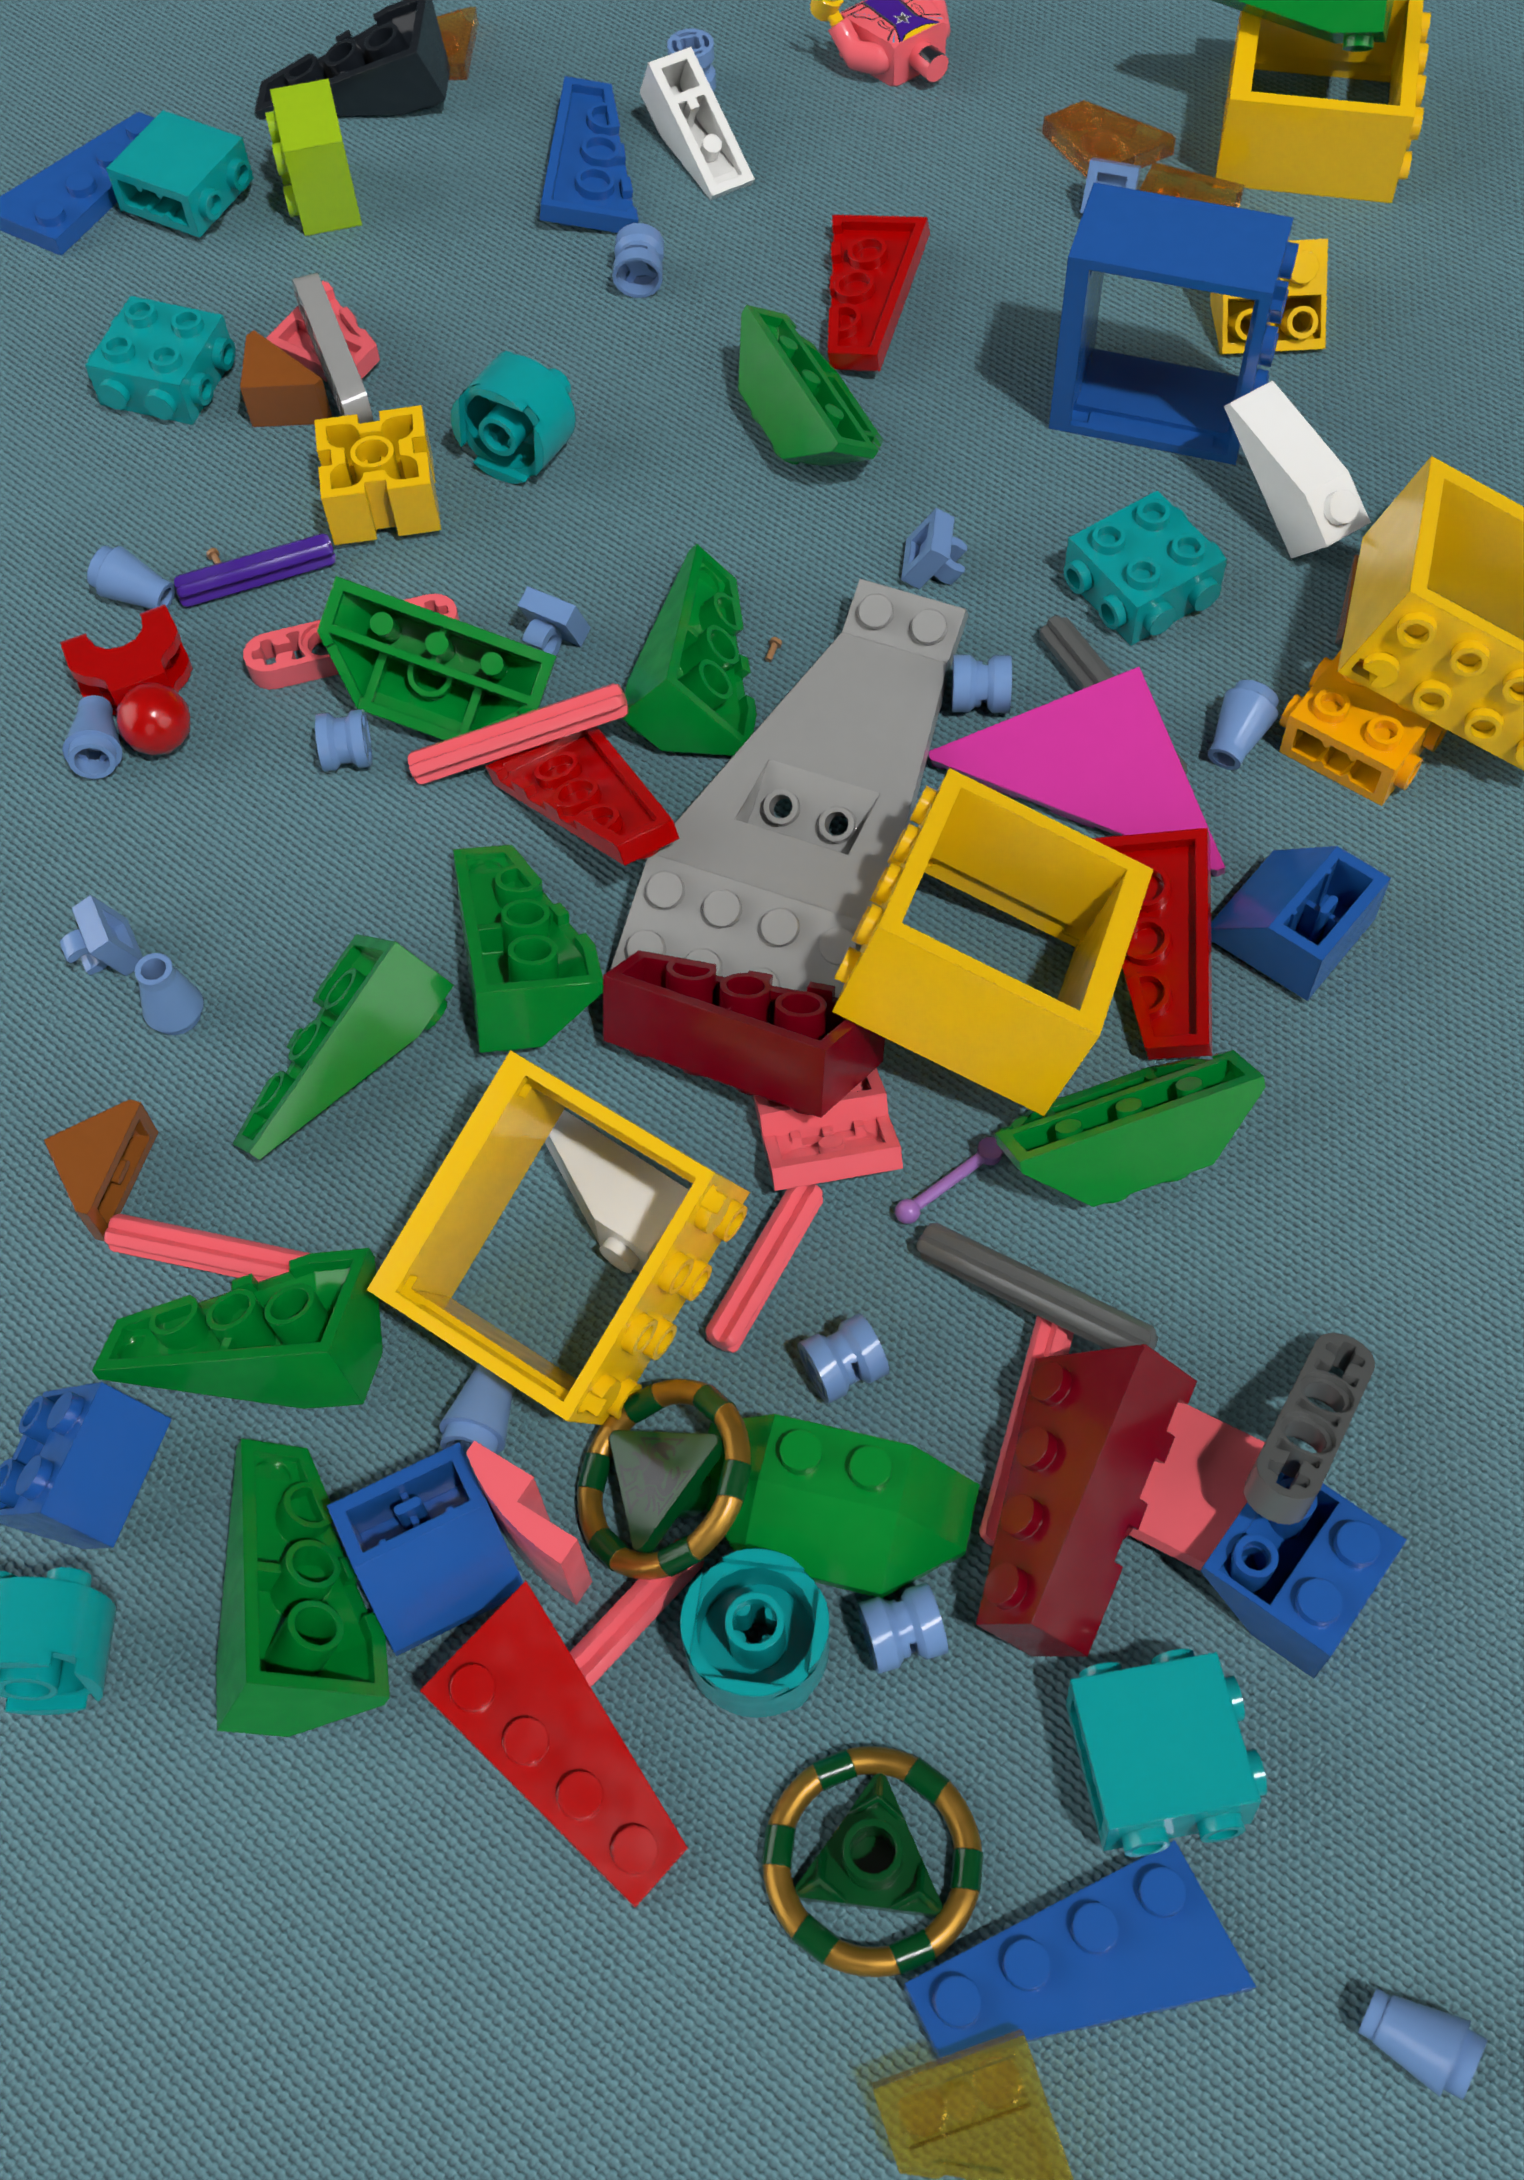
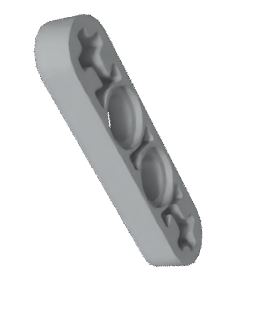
M318 273L292 279L294 293L303 321L341 416L357 414L359 423L373 422V415L363 382Z

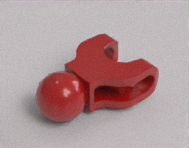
M165 604L139 613L142 620V630L134 640L124 646L110 649L97 647L89 640L86 633L60 642L72 676L77 681L82 697L97 695L106 698L112 704L113 715L117 716L118 732L135 751L149 755L169 754L183 743L190 732L189 706L178 693L187 683L193 668L188 654L181 643L178 629Z

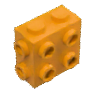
M1340 650L1333 660L1325 657L1319 663L1309 682L1310 690L1304 697L1299 694L1294 695L1286 706L1279 722L1280 726L1286 728L1279 752L1382 806L1396 786L1402 790L1408 788L1422 764L1423 759L1419 755L1425 748L1434 752L1448 730L1337 672L1341 655ZM1360 659L1356 665L1363 668L1364 660Z

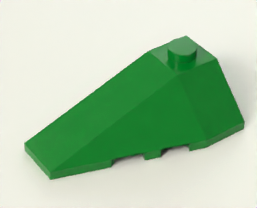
M1211 0L1332 43H1343L1342 49L1350 52L1373 50L1374 43L1386 42L1394 0Z
M698 544L689 550L630 674L625 690L629 712L622 719L627 722L628 726L636 734L647 738L661 751L734 756L754 733L757 716L755 699L745 695L743 678L751 673L749 659L739 654L736 635L744 629L737 580Z
M513 845L453 849L480 1053L494 1051L509 1052L510 1050L516 1051L525 1048L543 1047L603 993V976L595 943L586 933H577L569 923V912L561 903H552L542 890V880Z
M356 934L321 983L312 1000L322 1007L316 1019L304 1029L295 1030L286 1047L290 1049L288 1058L292 1061L287 1071H278L266 1082L232 1144L259 1160L418 1038L423 1030L432 1028L444 1014L448 1003L445 998L454 985L396 941Z
M370 1248L310 1253L290 1260V1271L258 1282L253 1274H249L232 1280V1291L201 1302H198L193 1296L187 1295L116 1320L92 1372L99 1380L300 1409L363 1405L383 1353L379 1299L367 1290L376 1275L375 1256Z
M241 1438L237 1445L216 1663L217 1731L291 1737L384 1706L390 1698L385 1633L375 1613L368 1614L356 1585L358 1582L357 1575L349 1558L344 1556L331 1525L333 1520L327 1508V1505L331 1504L308 1448Z

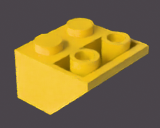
M1328 239L1290 240L1289 242L1298 243L1299 248L1291 279H1280L1289 282V292L1281 324H1270V326L1279 327V337L1275 352L1326 349ZM1210 292V306L1220 355L1244 353L1255 300Z

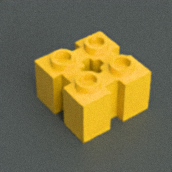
M422 405L379 411L380 421L359 423L357 414L314 420L316 447L321 464L318 467L320 495L334 545L376 540L377 529L390 527L397 528L398 536L441 530L438 498L434 485L436 481L433 456Z

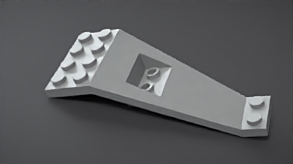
M859 579L841 634L674 823L680 839L662 847L656 854L647 858L610 969H613L635 952L641 950L716 964L717 976L727 977L736 973H748L749 970L772 974V986L807 991L810 981L836 986L835 997H839L844 983L834 979V976L849 946L860 951L861 945L851 941L865 910L873 903L869 900L884 869L890 865L887 863L888 858L902 830L906 829L908 824L911 823L909 819L915 808L953 662V654H956L969 616L965 608ZM781 799H790L792 801L791 813L784 818H776L774 815L776 803ZM837 816L847 817L848 827L846 831L838 836L831 835L829 832L831 820Z

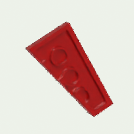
M832 215L834 235L833 242H831V307L829 308L827 350L829 363L834 369L880 371L930 235L928 217Z
M598 727L501 758L486 765L495 786L624 866L638 859L651 857L662 847L680 839L673 819Z
M1208 828L1092 838L1154 869L1122 966L1148 1059L1212 1056L1211 851Z
M525 1581L420 1689V1693L636 1908L688 1847L529 1584Z

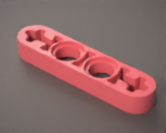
M426 594L404 600L460 621L454 601L446 595ZM321 620L263 633L251 639L243 650V659L252 682L260 688L270 690L338 675L339 673L329 654L317 655L312 652L313 648L322 642L317 632ZM300 650L302 658L296 659L294 652ZM275 658V663L267 665V659Z

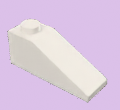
M692 47L649 62L640 89L641 97L660 136L707 197L713 200L753 184L755 178Z
M1274 381L1224 406L1291 559L1328 547L1371 523L1349 471Z
M564 1110L547 1137L545 1144L596 1237L602 1255L613 1266L625 1273H631L633 1269L640 1273L689 1190Z

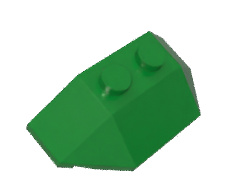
M746 305L741 313L738 391L749 406L752 418L761 425L772 442L776 455L790 464L806 463L817 466H830L874 459L884 440L838 372L811 342L797 333L795 330L797 325L787 314Z
M335 576L317 629L357 709H364L366 713L441 740H447L539 709L557 656L338 576Z
M1234 1050L1216 1053L1213 1055V1059L1190 1058L1151 1066L1058 1098L1051 1105L1045 1116L1029 1110L1015 1119L1011 1126L1003 1127L995 1132L996 1142L1022 1174L1092 1207L1104 1203H1116L1137 1191L1163 1182L1181 1180L1191 1172L1213 1165L1266 1088L1264 1075Z
M778 1414L742 1418L749 1436L752 1468L745 1501L742 1503L734 1523L724 1536L733 1552L753 1548L777 1551L798 1562L815 1583L880 1598L924 1577L943 1564L951 1563L965 1555L980 1484L914 1445ZM710 1423L708 1434H715L722 1438L718 1427L714 1423ZM725 1452L709 1473L711 1478L710 1502L706 1507L708 1512L716 1500Z

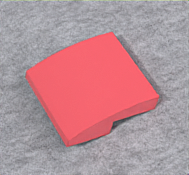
M877 1068L822 1118L814 1115L800 1114L793 1111L789 1106L753 1095L763 1146L775 1191L903 1169L901 1145L889 1117L887 1094Z
M1177 1403L1167 1431L1174 1435L1175 1439L1165 1464L1155 1461L1140 1496V1499L1146 1502L1148 1506L1139 1529H1133L1129 1535L1201 1571L1207 1559L1247 1503L1244 1495V1485L1265 1442L1194 1407Z
M474 1441L466 1451V1454L494 1518L505 1537L519 1556L540 1578L555 1591L577 1605L592 1583L578 1539L550 1522L533 1476Z

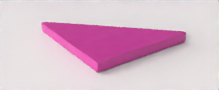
M1140 667L929 751L931 763L936 768L941 770L951 768L995 791L1016 799L1020 797L1046 807L1054 814L1093 829L1097 827L1117 836L1208 828ZM1208 828L1211 851V875L1217 877L1225 874V865Z

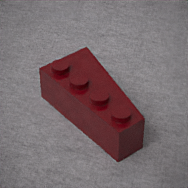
M638 950L603 975V1041L628 1049L636 1056L650 1057L679 1067L687 1074L704 1076L735 1087L736 1090L743 1094L758 1095L789 1106L793 1111L800 1114L814 1115L822 1118L883 1062L884 1037L832 1012L838 999L835 997L836 986L810 981L807 991L772 986V974L749 970L748 973H736L727 977L717 976L716 964Z
M1146 1344L1036 1358L977 1617V1626L1030 1656L1088 1657L1123 1569L1115 1558L1122 1541L1133 1529L1138 1530L1148 1506L1146 1502L1140 1499L1141 1493L1154 1461L1165 1464L1175 1436L1169 1433L1167 1428L1177 1403H1189L1197 1380Z

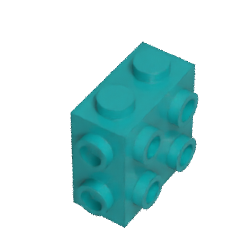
M164 110L106 168L120 210L198 238L206 232L254 179L243 137Z
M130 295L119 314L113 318L110 328L97 348L89 355L85 367L100 405L153 416L162 420L194 425L204 406L211 402L214 390L224 373L232 367L236 350L222 314Z
M1157 490L1068 537L1063 576L1070 589L1076 594H1081L1098 611L1103 623L1108 628L1116 630L1132 646L1150 635L1156 636L1163 633L1173 622L1193 611H1202L1211 606L1221 593L1227 558L1216 543L1209 541L1188 521L1187 516L1180 508L1174 507Z
M1175 1649L1157 1655L1151 1660L1149 1665L1123 1669L1120 1663L1105 1662L1087 1667L1079 1673V1678L1070 1679L1066 1708L1103 1851L1123 1848L1126 1856L1140 1857L1167 1849L1170 1846L1169 1839L1199 1834L1201 1842L1214 1843L1235 1838L1246 1831L1245 1825L1252 1823L1260 1806V1796L1267 1795V1780L1258 1751L1255 1748L1247 1750L1245 1748L1238 1722L1245 1719L1241 1690L1234 1675L1224 1677L1217 1652L1195 1656L1194 1651L1191 1649Z

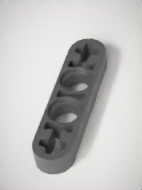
M1327 1333L1321 1335L1316 1340L1245 1482L1244 1495L1247 1502L1254 1511L1270 1521L1290 1525L1300 1522L1307 1515L1320 1491L1375 1369V1360L1372 1353L1356 1339L1344 1334ZM1332 1366L1344 1371L1342 1378L1329 1373ZM1307 1397L1322 1401L1335 1412L1319 1408L1310 1402ZM1287 1436L1303 1440L1312 1446L1317 1453H1311L1299 1448ZM1280 1472L1294 1478L1289 1489L1276 1483Z

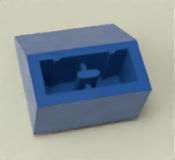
M1338 846L1273 850L1211 922V941L1308 1001L1375 920L1391 878Z
M103 1382L44 1392L42 1396L36 1397L27 1407L19 1424V1432L23 1436L12 1458L5 1460L0 1465V1524L81 1549L113 1548L172 1418Z
M460 1442L327 1505L351 1565L396 1656L503 1604L524 1583Z
M1280 1472L1276 1483L1289 1489L1294 1478ZM1322 1484L1307 1515L1300 1522L1291 1525L1278 1524L1264 1518L1254 1511L1247 1502L1203 1565L1201 1573L1252 1636L1314 1679L1342 1641L1407 1539L1325 1484Z

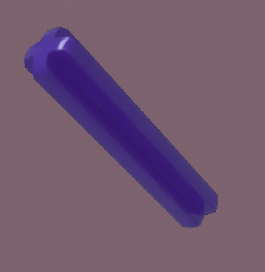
M321 533L179 574L174 578V586L184 607H192L332 566L336 563V556L330 538L327 534Z

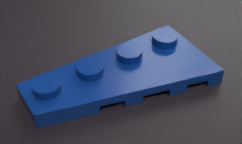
M564 76L541 199L540 220L559 223L565 226H578L618 233L626 225L639 223L637 209L634 208L632 201L633 189L631 179L627 176L625 166L626 154L624 144L620 140V124L612 84Z
M138 111L0 196V231L62 256L117 203L106 168L150 124L154 117Z
M1175 1840L1170 1842V1846L1167 1849L1146 1855L904 1983V1989L940 2063L1029 2043L1040 2038L1079 2029L1081 2031L1107 2025L1114 2021L1148 2013L1176 2009L1213 1998L1241 1994L1256 1988L1255 1983Z

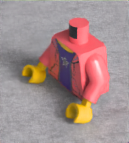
M811 0L810 11L812 15L820 21L829 22L832 28L828 32L839 50V55L851 70L870 74L888 86H899L919 75H922L929 82H936L945 74L949 63L945 55L946 40L950 36L951 31L945 0H864L842 12H839L838 9L844 0Z

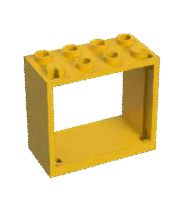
M1394 0L1386 42L1374 43L1373 50L1364 52L1345 51L1342 49L1343 43H1332L1240 11L1214 185L1392 203L1398 179H1408L1412 160V151L1408 150L1411 140H1418L1424 115V107L1420 106L1426 85V75H1423L1429 44L1425 42L1431 20V12H1423L1424 0ZM1254 69L1390 82L1389 105L1253 92L1251 89Z
M1431 456L1362 537L1337 672L1523 771L1524 506ZM1360 659L1364 660L1363 668L1356 665Z
M949 768L938 790L926 785L909 819L919 824L918 827L909 823L906 829L902 830L888 858L887 863L890 865L884 869L869 900L873 903L865 910L851 941L861 945V949L858 951L849 946L834 976V979L844 983V986L832 1012L1045 1116L1100 1037L1154 869ZM926 873L1074 946L1075 950L1058 998L1055 999L902 923L923 874Z
M510 1050L367 1290L567 1422L603 1425L609 1415L617 1420L620 1419L622 1408L628 1397L642 1390V1385L637 1382L650 1360H658L671 1345L677 1331V1326L673 1324V1321L686 1299L693 1301L706 1286L712 1273V1266L708 1262L721 1240L724 1242L729 1241L741 1227L747 1214V1207L743 1203L750 1192L552 1073ZM565 1107L692 1183L687 1195L577 1379L452 1299L456 1289Z

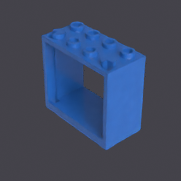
M1093 183L1068 255L1049 429L1236 465L1241 444L1224 406L1267 384L1269 381V370L1261 369V365L1269 367L1272 365L1279 337V327L1270 326V324H1281L1289 292V282L1280 279H1291L1299 244L1289 242L1294 217ZM1104 273L1255 300L1239 376L1094 349Z

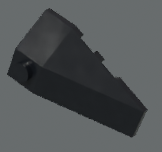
M402 0L386 6L373 14L376 21L375 25L353 37L348 29L335 37L337 43L320 58L317 59L314 54H306L261 81L254 111L259 120H266L265 112L274 111L270 89L329 79L337 117L407 114L421 108L431 109L441 101L446 100L450 65L433 1Z

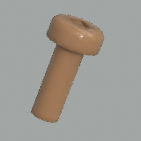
M209 549L206 553L208 559L213 560L215 564L221 563L218 549Z
M777 637L770 638L769 644L771 646L765 661H772L776 649L782 646L781 639Z

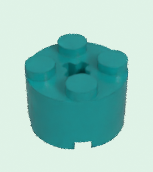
M510 351L500 352L453 403L451 408V426L454 436L461 448L467 442L477 455L473 463L483 472L506 483H523L529 477L536 476L541 472L574 432L576 418L574 406L569 396L571 384L568 378L558 369H547L529 357L514 354Z
M758 1548L738 1550L723 1557L721 1562L711 1567L704 1574L701 1573L687 1591L680 1619L682 1642L692 1677L700 1692L707 1699H710L714 1704L730 1713L752 1718L770 1717L795 1710L807 1701L809 1695L821 1681L828 1663L830 1623L828 1605L820 1588L798 1562L783 1553ZM761 1623L766 1625L767 1635L762 1637L760 1643L752 1644L746 1642L745 1635L751 1634L753 1624Z
M59 1567L49 1570L46 1577H18L10 1572L0 1570V1697L6 1698L4 1712L24 1715L68 1714L86 1709L87 1698L90 1694L97 1702L103 1698L117 1609L114 1602L108 1596L91 1588L92 1575L88 1572L71 1567Z

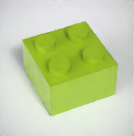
M329 79L270 89L274 111L265 112L273 143L272 149L277 170L284 185L283 190L290 217L300 216L305 236L361 226V217Z

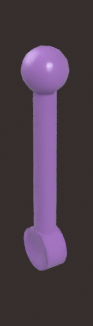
M986 1137L979 1142L975 1155L913 1200L903 1199L899 1201L895 1207V1215L898 1221L903 1224L916 1222L920 1216L921 1209L981 1165L997 1164L1002 1158L1003 1151L997 1145L996 1138Z

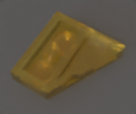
M1022 2029L872 2082V2090L899 2173L933 2179H940L947 2175L964 2178L965 2180H1074Z

